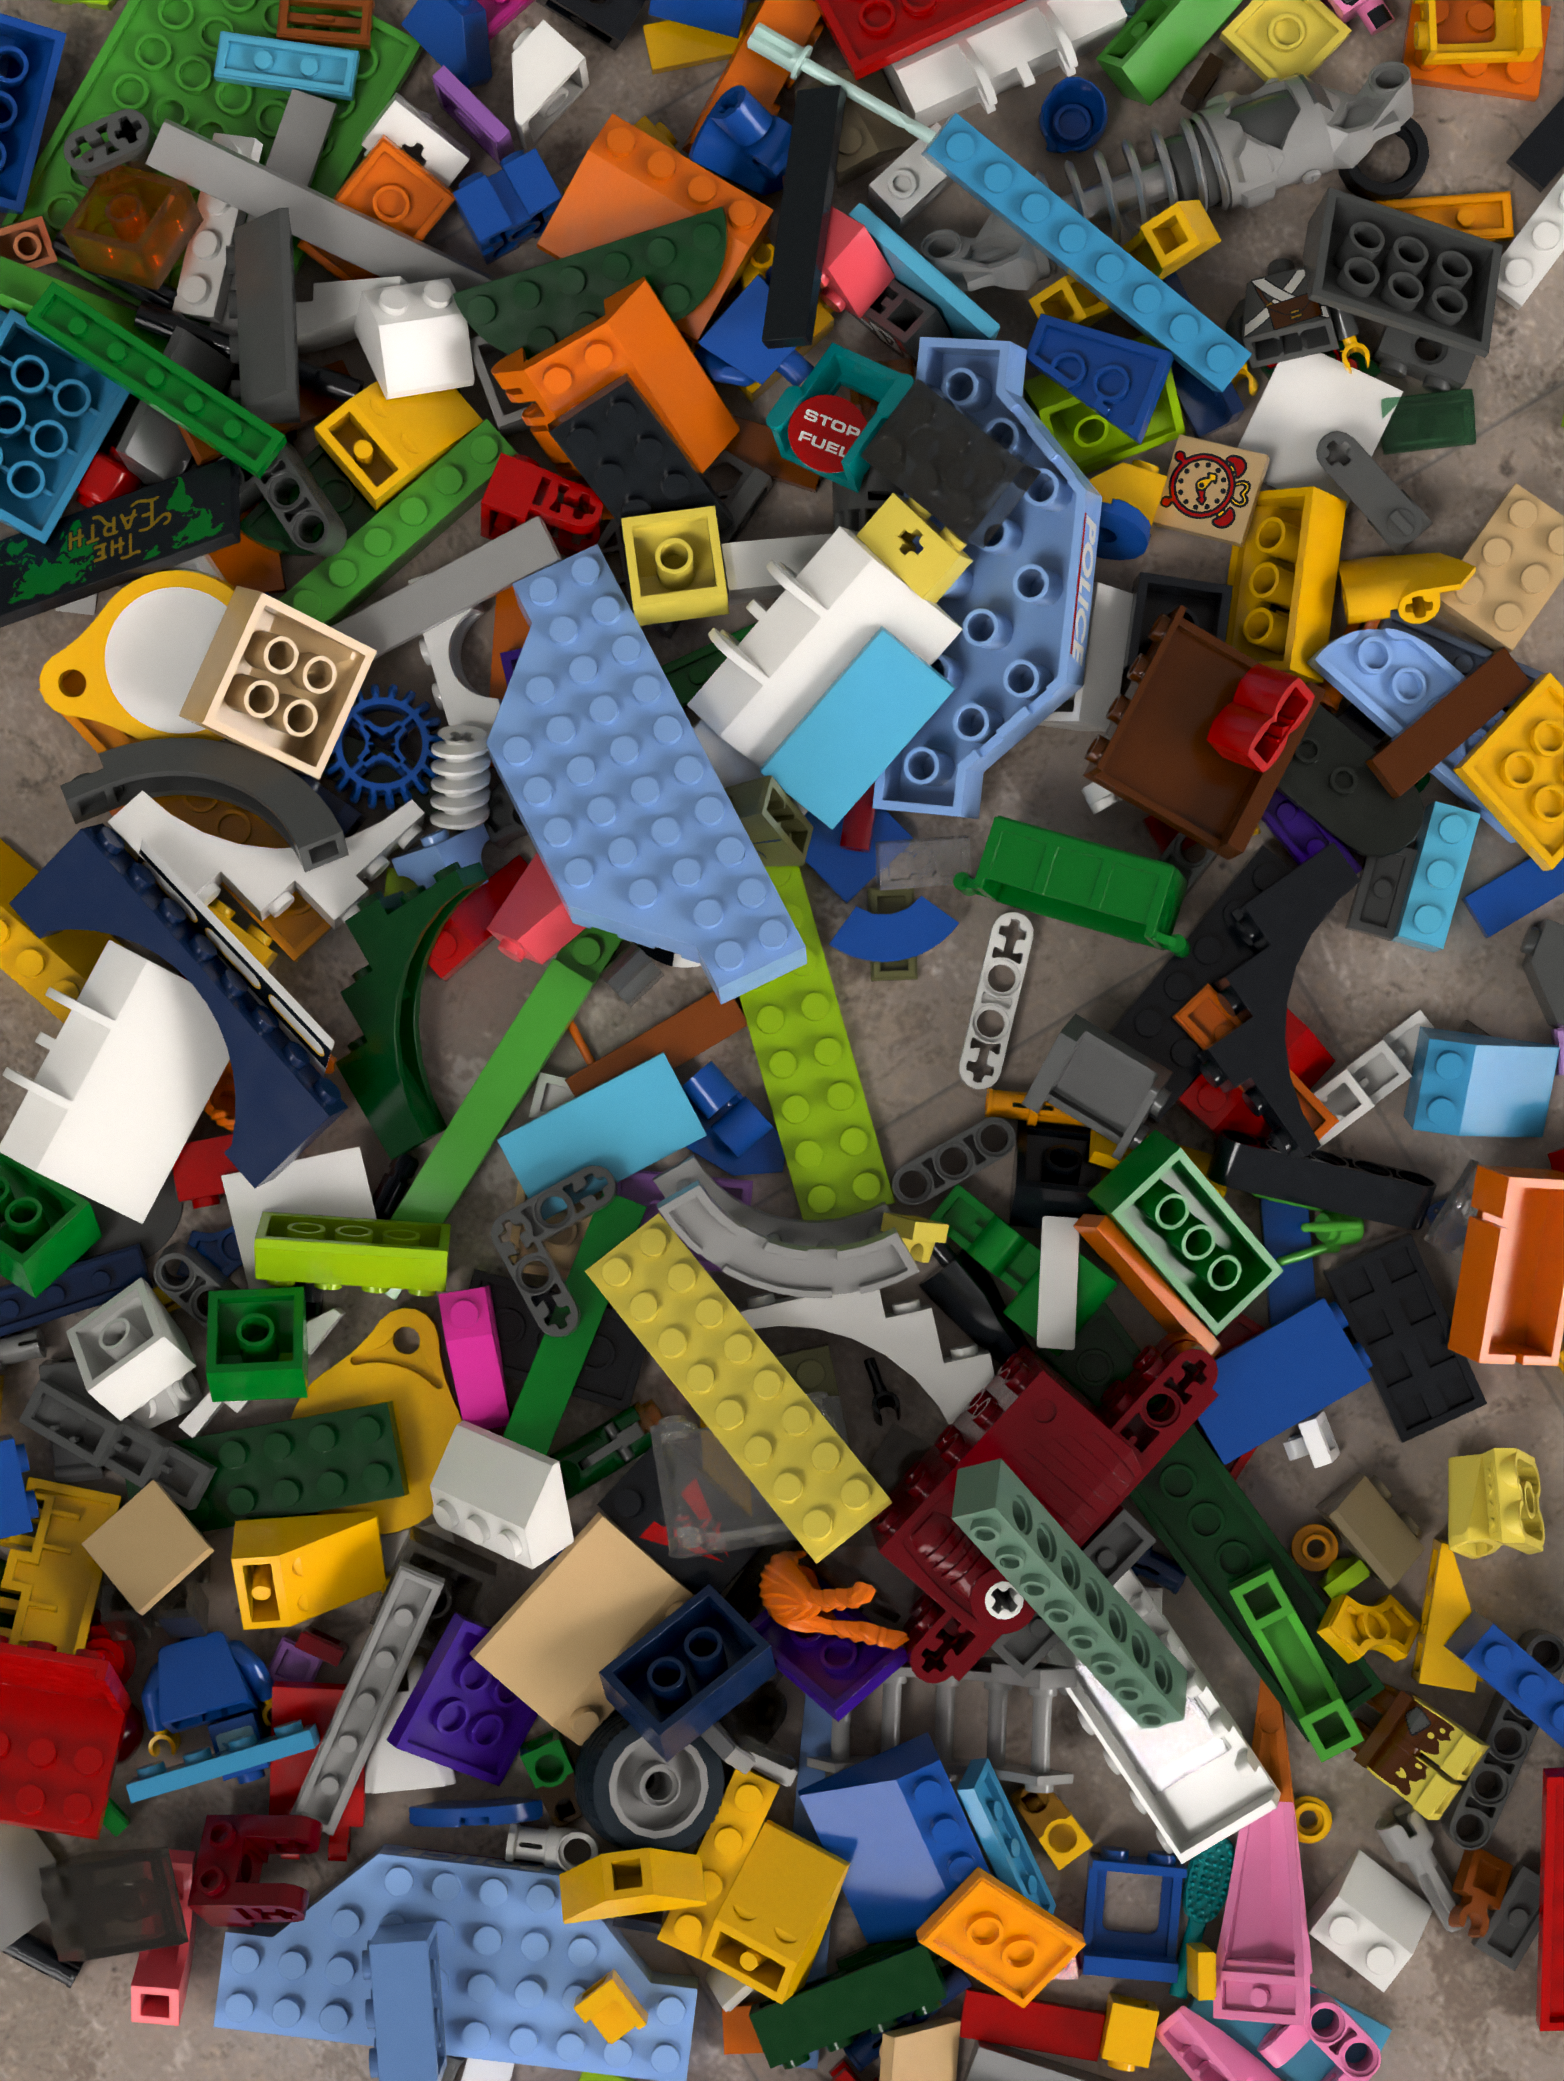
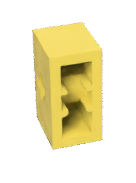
M892 493L856 537L918 596L924 600L937 603L973 562L963 551L967 543L950 527L945 526L942 530L929 519L934 512L917 496L912 494L908 499ZM916 536L921 537L919 543L924 547L920 553L915 552L917 547L912 542Z

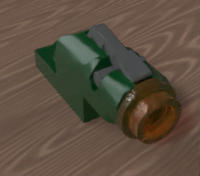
M652 1398L643 1404L637 1401L627 1409L599 1426L592 1428L548 1456L558 1460L560 1463L566 1500L577 1494L579 1495L638 1458L661 1435L671 1431L667 1420Z

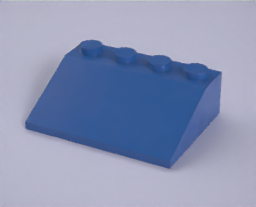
M928 1732L798 1790L799 1797L823 1848L851 1863L842 1889L868 1944L917 1937L916 1931L977 1867L991 1874Z

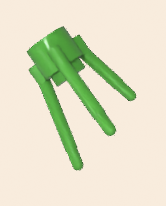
M1252 1193L1255 1197L1315 1210L1321 1213L1316 1217L1315 1222L1303 1223L1300 1228L1303 1232H1314L1322 1243L1278 1257L1276 1262L1280 1266L1299 1262L1324 1253H1338L1341 1245H1355L1363 1237L1364 1221L1362 1218Z

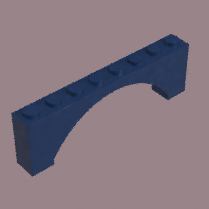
M103 823L82 828L9 904L39 939L68 929L90 930L116 935L155 952L177 968L193 984L207 1003L219 1025L233 1070L235 1124L232 1145L224 1154L254 1189L275 1179L349 1107L341 1099L338 1087L328 1078L322 1077L313 1067L306 1050L300 1044L291 1041L281 1030L275 1014L267 1007L260 1005L249 993L248 985L243 977L234 970L229 969L216 955L217 949L206 936L198 934L186 920V913L176 901L167 898L155 884V877L152 872L143 864L136 862L126 851L124 841L120 835L113 829L106 827Z

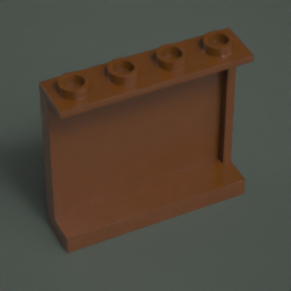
M1180 605L1167 615L1161 613L1152 625L1148 638L1153 640L1146 655L1140 653L1130 667L1127 678L1132 680L1125 696L1120 693L1111 704L1106 714V719L1111 722L1104 736L1098 734L1090 744L1084 757L1090 763L1083 776L1221 857L1230 860L1244 853L1326 690L1311 681L1306 683V686L1315 695L1310 711L1299 727L1289 734L1286 745L1277 761L1264 773L1222 758L1207 741L1212 722L1222 709L1233 701L1240 680L1259 662L1184 619L1183 615L1187 608Z

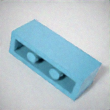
M1438 801L1426 806L1423 815V826L1418 833L1414 847L1417 850L1394 938L1391 941L1433 953L1444 949L1480 819V813Z

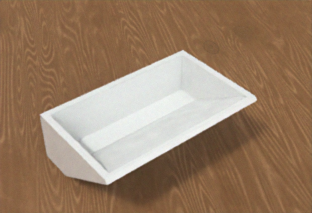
M1027 0L884 67L883 70L903 113L910 119L916 120L927 127L978 103H981L984 110L989 114L996 111L994 104L998 103L997 94L1019 84H1022L1024 88L1035 84L1034 77L1060 66L1068 77L1076 74L1075 67L1079 66L1077 57L1110 43L1125 26L1127 14L1120 0Z
M839 526L798 575L781 561L777 564L771 559L766 568L785 588V591L769 609L765 608L755 598L751 600L746 609L758 622L741 642L723 629L719 632L713 627L708 633L710 640L727 658L690 700L687 706L720 738L759 767L769 758L881 626L930 666L963 630L936 603L924 600L918 596L856 537L859 533L858 531Z
M108 940L77 1000L51 987L48 988L45 994L47 997L72 1010L56 1039L41 1031L37 1036L35 1042L50 1051L35 1079L8 1067L3 1072L2 1076L29 1091L0 1143V1153L143 1224L230 1058L216 1019L207 1003L190 981Z

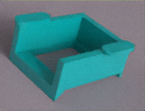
M832 342L802 386H790L784 391L767 415L766 423L773 433L782 458L859 493L865 473L913 406L914 379L911 375L901 374ZM844 386L879 402L877 411L842 459L841 463L844 471L825 473L814 470L805 465L793 452L788 438V425L795 409L805 400L818 395H835L839 388Z

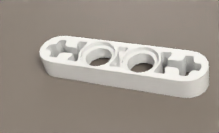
M1018 912L1005 913L994 922L986 948L958 1069L961 1081L967 1087L974 1090H984L997 1082L1005 1058L1034 931L1030 920ZM1011 921L1018 922V930L1025 933L1024 940H1016L1011 954L1021 955L1020 964L1009 958L992 957L994 948L1000 952L1004 951L1006 937L999 934L1000 927H1008ZM998 965L1010 968L1015 977L1012 988L1005 992L994 990L988 982L990 970ZM992 1010L1002 1016L1004 1028L998 1036L986 1037L978 1030L977 1020L982 1012ZM972 1038L985 1045H1000L998 1054L990 1050L988 1051L986 1065L993 1068V1073L991 1076H983L981 1082L973 1081V1072L966 1070L967 1063L976 1062L980 1052V1048L970 1047Z

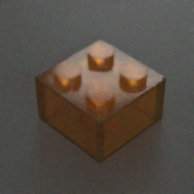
M119 165L98 175L61 233L81 269L158 290L204 219L186 182Z

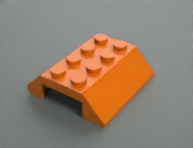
M645 276L604 299L605 315L527 361L526 352L522 347L498 361L491 369L492 375L501 388L507 389L505 394L511 403L536 401V403H532L521 413V417L526 425L531 427L530 431L551 462L556 463L555 468L561 477L581 476L575 483L591 488L550 435L548 424L625 373L629 375L701 473L706 471L740 431L738 422ZM581 502L580 505L587 514H591L588 512L589 504ZM603 504L601 520L615 519Z

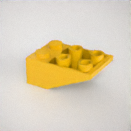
M378 381L351 397L314 427L317 442L371 506L378 511L479 426L483 420L456 388L386 400Z
M377 1511L235 1521L231 1562L243 1630L291 1627L387 1588V1576Z
M767 1820L714 1920L700 1960L782 2005L806 1984L851 1863L777 1823Z

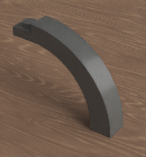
M165 738L122 745L98 753L103 769L93 773L80 774L72 781L60 785L75 824L127 805L142 790L151 798L172 795L199 796L231 803L260 817L286 840L295 852L304 872L349 855L343 830L334 814L322 798L303 779L265 755L225 742L198 738Z

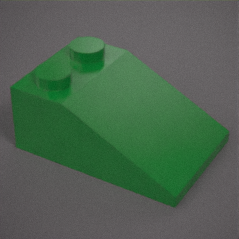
M0 1153V1274L36 1299L102 1237L90 1202L66 1186Z

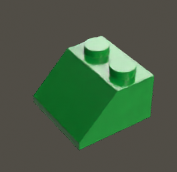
M304 1287L208 1291L206 1376L212 1402L308 1398V1340Z

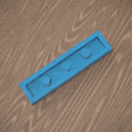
M301 1719L293 1720L274 1727L275 1735L257 1740L256 1734L251 1733L228 1741L230 1749L212 1754L210 1747H204L182 1755L184 1762L166 1768L165 1762L162 1760L136 1769L138 1776L126 1784L130 1802H138L314 1749L321 1742L317 1725L313 1723L303 1726Z
M989 1758L971 1759L957 1788L958 1800L960 1805L966 1809L975 1828L976 1839L983 1846L990 1860L994 1877L1053 1915L1057 1905Z

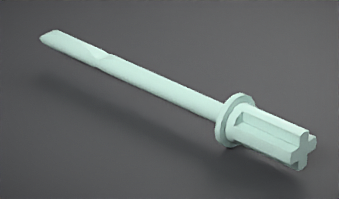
M760 22L750 35L747 47L789 71L791 79L796 80L803 71L827 86L841 85L846 92V97L898 127L904 128L907 132L928 144L937 134L934 130L916 120L910 119L896 108L809 59L813 50L812 46L807 45L804 48Z

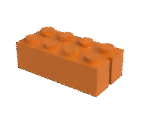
M1477 1165L1471 1207L1478 1209L1477 1216H1469L1447 1349L1478 1363L1515 1364V1362H1518L1522 1365L1558 1366L1564 1332V1173L1552 1169Z

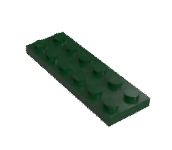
M393 1401L171 1441L218 1467L197 1509L189 1511L176 1503L199 1532L235 1526V1521L283 1518L409 1494ZM125 1479L130 1501L142 1488Z

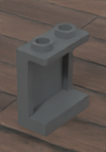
M1075 1014L1059 1033L1022 1105L1038 1114L1048 1102L1117 1144L1112 1157L1120 1161L1129 1148L1134 1150L1147 1138L1151 1127L1144 1123L1150 1113L1157 1117L1168 1101L1172 1092L1165 1089V1086L1173 1072Z

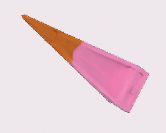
M1260 1678L1251 1749L1281 1792L1276 1809L1240 1829L1238 1832L1229 1890L1216 1952L1217 1997L1213 2000V2018L1305 2026L1310 2023V1974L1313 1973L1285 1716L1283 1707L1262 1678Z

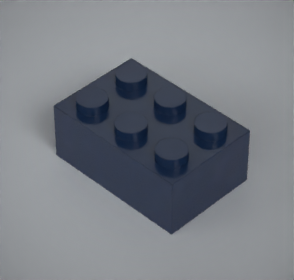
M710 1584L599 1671L606 1699L666 1762L777 1673L771 1645Z

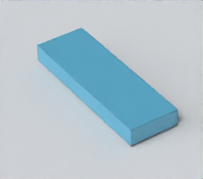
M220 31L214 78L218 82L291 92L293 88L314 96L353 101L360 54L356 50Z

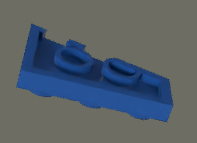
M1041 313L1027 348L1026 360L1030 365L1141 445L1172 366L1174 356L1172 352Z

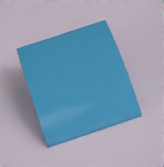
M0 309V522L46 544L130 393L28 326L25 316L10 309L9 313Z

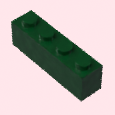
M916 1938L807 1982L803 1988L782 2005L770 1998L755 2003L751 2006L749 2017L770 2069L782 2064L784 2069L788 2070L810 2060L809 2053L827 2047L828 2052H833L854 2042L853 2035L870 2029L872 2034L884 2032L898 2024L897 2017L912 2011L915 2012L916 2016H922L937 2010L942 2006L941 2000L947 1998L948 1987L933 1951L919 1943Z

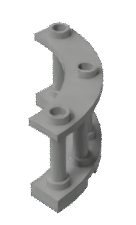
M694 1155L653 1178V1181L665 1197L664 1200L657 1203V1208L673 1231L698 1255L701 1254L708 1261L720 1267L725 1274L748 1285L773 1293L795 1297L832 1298V1295L847 1294L860 1291L861 1294L872 1292L896 1284L920 1272L918 1265L896 1228L893 1227L885 1232L880 1231L884 1212L892 1213L885 1201L870 1209L840 1218L796 1220L760 1211L738 1200L708 1175Z
M982 1656L961 1680L983 1681L984 1688L989 1690L986 1758H989L999 1780L1025 1784V1791L1033 1793L1054 1792V1785L1072 1784L1074 1774L1050 1769L1052 1697L1057 1696V1689L1077 1687V1668L1039 1662L1022 1678L1013 1668L1004 1663L1002 1658ZM909 1660L883 1682L880 1753L900 1745L902 1684L907 1683V1677H917L911 1669ZM953 1676L943 1682L932 1683V1685L937 1686L934 1747L950 1782L956 1781L957 1775L964 1776L971 1759L953 1758L955 1687L960 1686V1681L956 1680ZM1013 1685L1029 1687L1028 1694L1033 1696L1031 1766L1005 1763L1008 1691L1013 1690ZM851 1711L839 1722L832 1717L831 1756L807 1757L806 1767L825 1771V1778L875 1756L849 1755Z

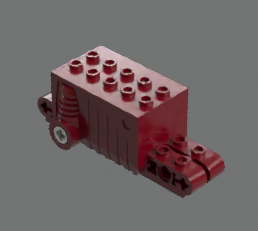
M1177 1331L1166 1335L1155 1347L1152 1344L1146 1346L1134 1359L1132 1366L1135 1369L1123 1382L1116 1380L1103 1393L1100 1399L1103 1404L1099 1409L1024 1344L1017 1353H1014L1006 1360L993 1380L971 1399L965 1411L956 1421L941 1432L928 1452L907 1470L900 1483L888 1494L893 1503L873 1518L869 1525L878 1552L924 1591L912 1604L909 1610L911 1617L907 1620L902 1630L910 1639L904 1643V1648L911 1669L917 1678L926 1683L934 1684L943 1682L951 1676L960 1681L1002 1634L1019 1631L1030 1623L1036 1613L952 1520L958 1469L1001 1458L1081 1548L1218 1397L1219 1394L1213 1389L1218 1376L1216 1361L1195 1337L1188 1333ZM1188 1360L1190 1363L1186 1367L1183 1366V1363ZM1161 1393L1160 1398L1155 1403L1147 1405L1152 1396Z

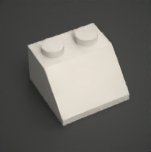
M542 20L535 29L531 26L526 28L513 44V49L515 50L512 53L514 118L521 147L527 152L590 85L585 56L545 20Z
M450 278L362 291L354 331L386 400L473 386L475 377L468 322L456 304L453 296L456 290Z
M142 1277L66 1331L87 1392L120 1421L144 1406L149 1400L196 1367L185 1335Z
M1358 1848L1306 1914L1308 1933L1384 1993L1414 1954L1433 1908Z

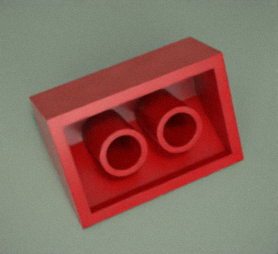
M1287 1008L1285 1042L1289 1069L1310 1090L1336 1061L1312 1031ZM1201 1071L1175 1102L1216 1141L1220 1131L1223 1129L1236 1130L1266 1137L1272 1131L1262 1115L1256 1116L1247 1107L1242 1098L1243 1091L1239 1087L1223 1093L1220 1087H1212Z

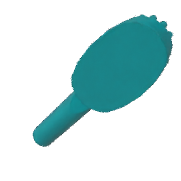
M1228 1838L1191 1858L1187 1866V1877L1184 1878L1182 1889V1907L1189 1919L1177 1960L1179 1964L1177 1983H1171L1169 1994L1175 1997L1187 1999L1188 1995L1186 1943L1202 1942L1207 1922L1217 1917L1227 1898L1235 1855L1233 1844Z

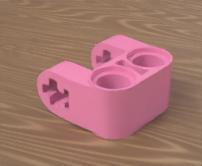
M1324 1993L1310 1994L1309 2024L1305 2026L1276 2024L1264 2036L1257 2047V2051L1274 2068H1279L1287 2063L1311 2039L1336 2064L1321 2081H1369L1381 2063L1380 2049L1369 2034L1332 1997ZM1324 2008L1333 2011V2021L1329 2026L1323 2029L1312 2027L1311 2021L1315 2012ZM1354 2043L1366 2044L1367 2052L1361 2061L1350 2063L1345 2060V2054L1349 2046Z

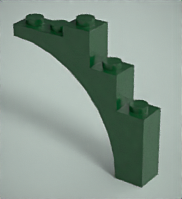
M455 862L441 869L433 875L437 883L426 889L425 885H420L406 894L400 891L388 896H384L382 891L375 892L358 902L357 906L360 911L345 921L369 965L355 972L352 975L355 983L340 992L364 1035L349 1043L347 1047L351 1053L338 1060L335 1064L390 1160L418 1148L447 1128L433 1098L422 1059L419 1031L421 988L429 956L444 925L462 901L489 879L480 862L461 868L458 862Z

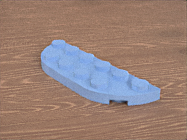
M1389 628L1382 630H1357L1343 635L1324 645L1307 662L1391 738L1396 736L1465 677L1426 642L1406 632ZM1501 710L1429 772L1474 812L1480 813V817L1511 844L1517 841L1453 771L1454 767L1505 714Z

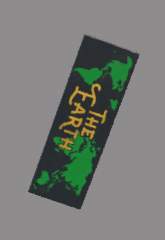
M224 458L60 518L46 544L23 533L0 540V628L241 542L239 465L228 458Z

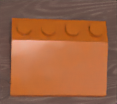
M612 113L584 156L541 235L537 248L558 260L723 206L727 220L728 244L721 272L706 298L692 312L674 323L681 335L697 344L747 268L751 257L756 254L767 237L774 210Z

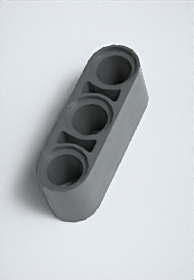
M991 1117L978 1122L898 1168L891 1178L893 1195L905 1205H918L928 1201L1008 1155L1015 1145L1016 1134L1014 1128L1008 1121L998 1117ZM989 1125H997L1005 1132L1006 1143L1000 1151L990 1152L981 1143V1133ZM948 1148H956L965 1156V1167L957 1175H949L941 1168L940 1157ZM916 1171L924 1177L925 1189L919 1197L908 1198L900 1191L899 1180L905 1172Z
M178 1242L166 1247L154 1266L153 1275L155 1283L206 1329L208 1306L203 1303L201 1293L208 1290H241L200 1252L186 1243ZM171 1259L182 1260L189 1268V1275L181 1278L174 1277L167 1271L166 1262Z

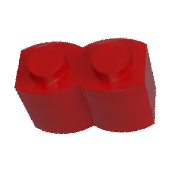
M1258 663L1240 680L1233 701L1224 707L1213 720L1207 741L1222 758L1264 773L1281 755L1289 734L1297 729L1306 718L1315 695L1300 677Z

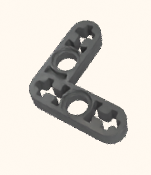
M592 1165L581 1169L501 1214L491 1227L493 1244L535 1321L544 1333L552 1337L563 1338L571 1335L580 1324L581 1313L544 1242L604 1209L614 1201L618 1189L616 1178L609 1170L601 1166ZM594 1175L598 1180L606 1178L608 1185L602 1189L605 1196L598 1200L595 1196L588 1195L579 1200L585 1206V1209L577 1213L575 1202L565 1192V1189L573 1185L574 1193L578 1194L589 1186L587 1181L589 1176ZM552 1197L562 1198L568 1208L565 1219L557 1224L547 1223L541 1213L544 1202ZM510 1221L516 1226L524 1225L526 1231L520 1234V1239L526 1249L529 1250L534 1243L538 1248V1252L523 1256L515 1265L511 1256L520 1254L516 1245L511 1241L503 1242L501 1238L507 1232L505 1224ZM534 1261L544 1263L549 1271V1278L546 1284L537 1289L527 1286L523 1279L525 1267ZM556 1285L561 1290L560 1294L552 1295L556 1305L559 1308L569 1307L571 1312L565 1318L567 1326L563 1329L558 1324L549 1325L546 1319L552 1315V1312L546 1301L543 1300L538 1306L534 1301V1297L548 1294Z

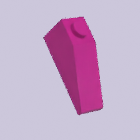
M490 1285L438 1294L445 1343L462 1421L465 1420L483 1429L507 1426L511 1413Z

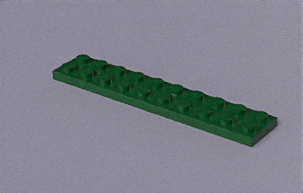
M1104 1302L1075 1338V1348L1073 1350H1065L1060 1357L1054 1355L1047 1348H1040L1035 1353L1099 1409L1103 1404L1100 1401L1101 1396L1106 1389L1116 1380L1123 1382L1135 1369L1132 1363L1141 1350L1107 1303ZM1161 1393L1152 1396L1147 1405L1155 1403L1160 1398ZM1193 1423L1131 1491L1129 1496L1307 1742H1310L1276 1674L1231 1596L1228 1588L1229 1583L1268 1563L1271 1564L1350 1712L1385 1689V1686L1364 1657L1348 1664L1316 1632L1328 1607Z

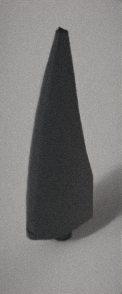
M935 1242L932 1255L939 1262L940 1266L919 1284L930 1299L982 1349L988 1350L990 1355L1001 1365L1010 1356L1017 1353L1024 1344L1032 1349L1018 1325L1003 1313L1006 1309L1003 1298L994 1280L981 1264L963 1248L955 1253L947 1243Z

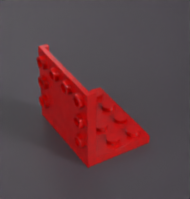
M0 1635V1823L99 1840L132 1700L110 1661L104 1660L105 1655L103 1653L89 1649H76L75 1655L56 1652L57 1646L36 1640L28 1641L27 1647L9 1644L10 1639L8 1637Z

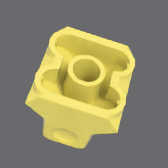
M1493 1448L1483 1454L1448 1458L1449 1550L1470 1559H1478L1496 1552L1502 1545L1528 1555L1543 1551L1545 1529L1539 1509L1540 1478L1534 1457L1517 1448Z

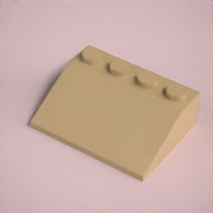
M598 1512L574 1538V1542L559 1554L474 1647L470 1655L552 1727L581 1746L615 1709L606 1699L599 1671L691 1599L694 1594L635 1543L621 1528Z

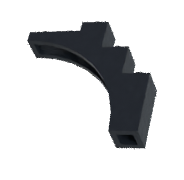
M1334 842L1315 853L1232 912L1237 920L1235 927L1241 938L1250 946L1254 944L1259 952L1214 983L1220 991L1217 993V997L1222 1007L1232 1017L1237 1015L1241 1023L1197 1053V1056L1202 1061V1064L1199 1065L1200 1071L1208 1083L1214 1088L1220 1087L1223 1093L1241 1085L1245 1091L1242 1093V1098L1247 1107L1256 1116H1263L1272 1129L1269 1135L1273 1144L1283 1155H1290L1293 1160L1306 1157L1320 1147L1321 1144L1302 1112L1290 1077L1285 1042L1287 1001L1296 966L1312 933L1333 905L1361 882Z

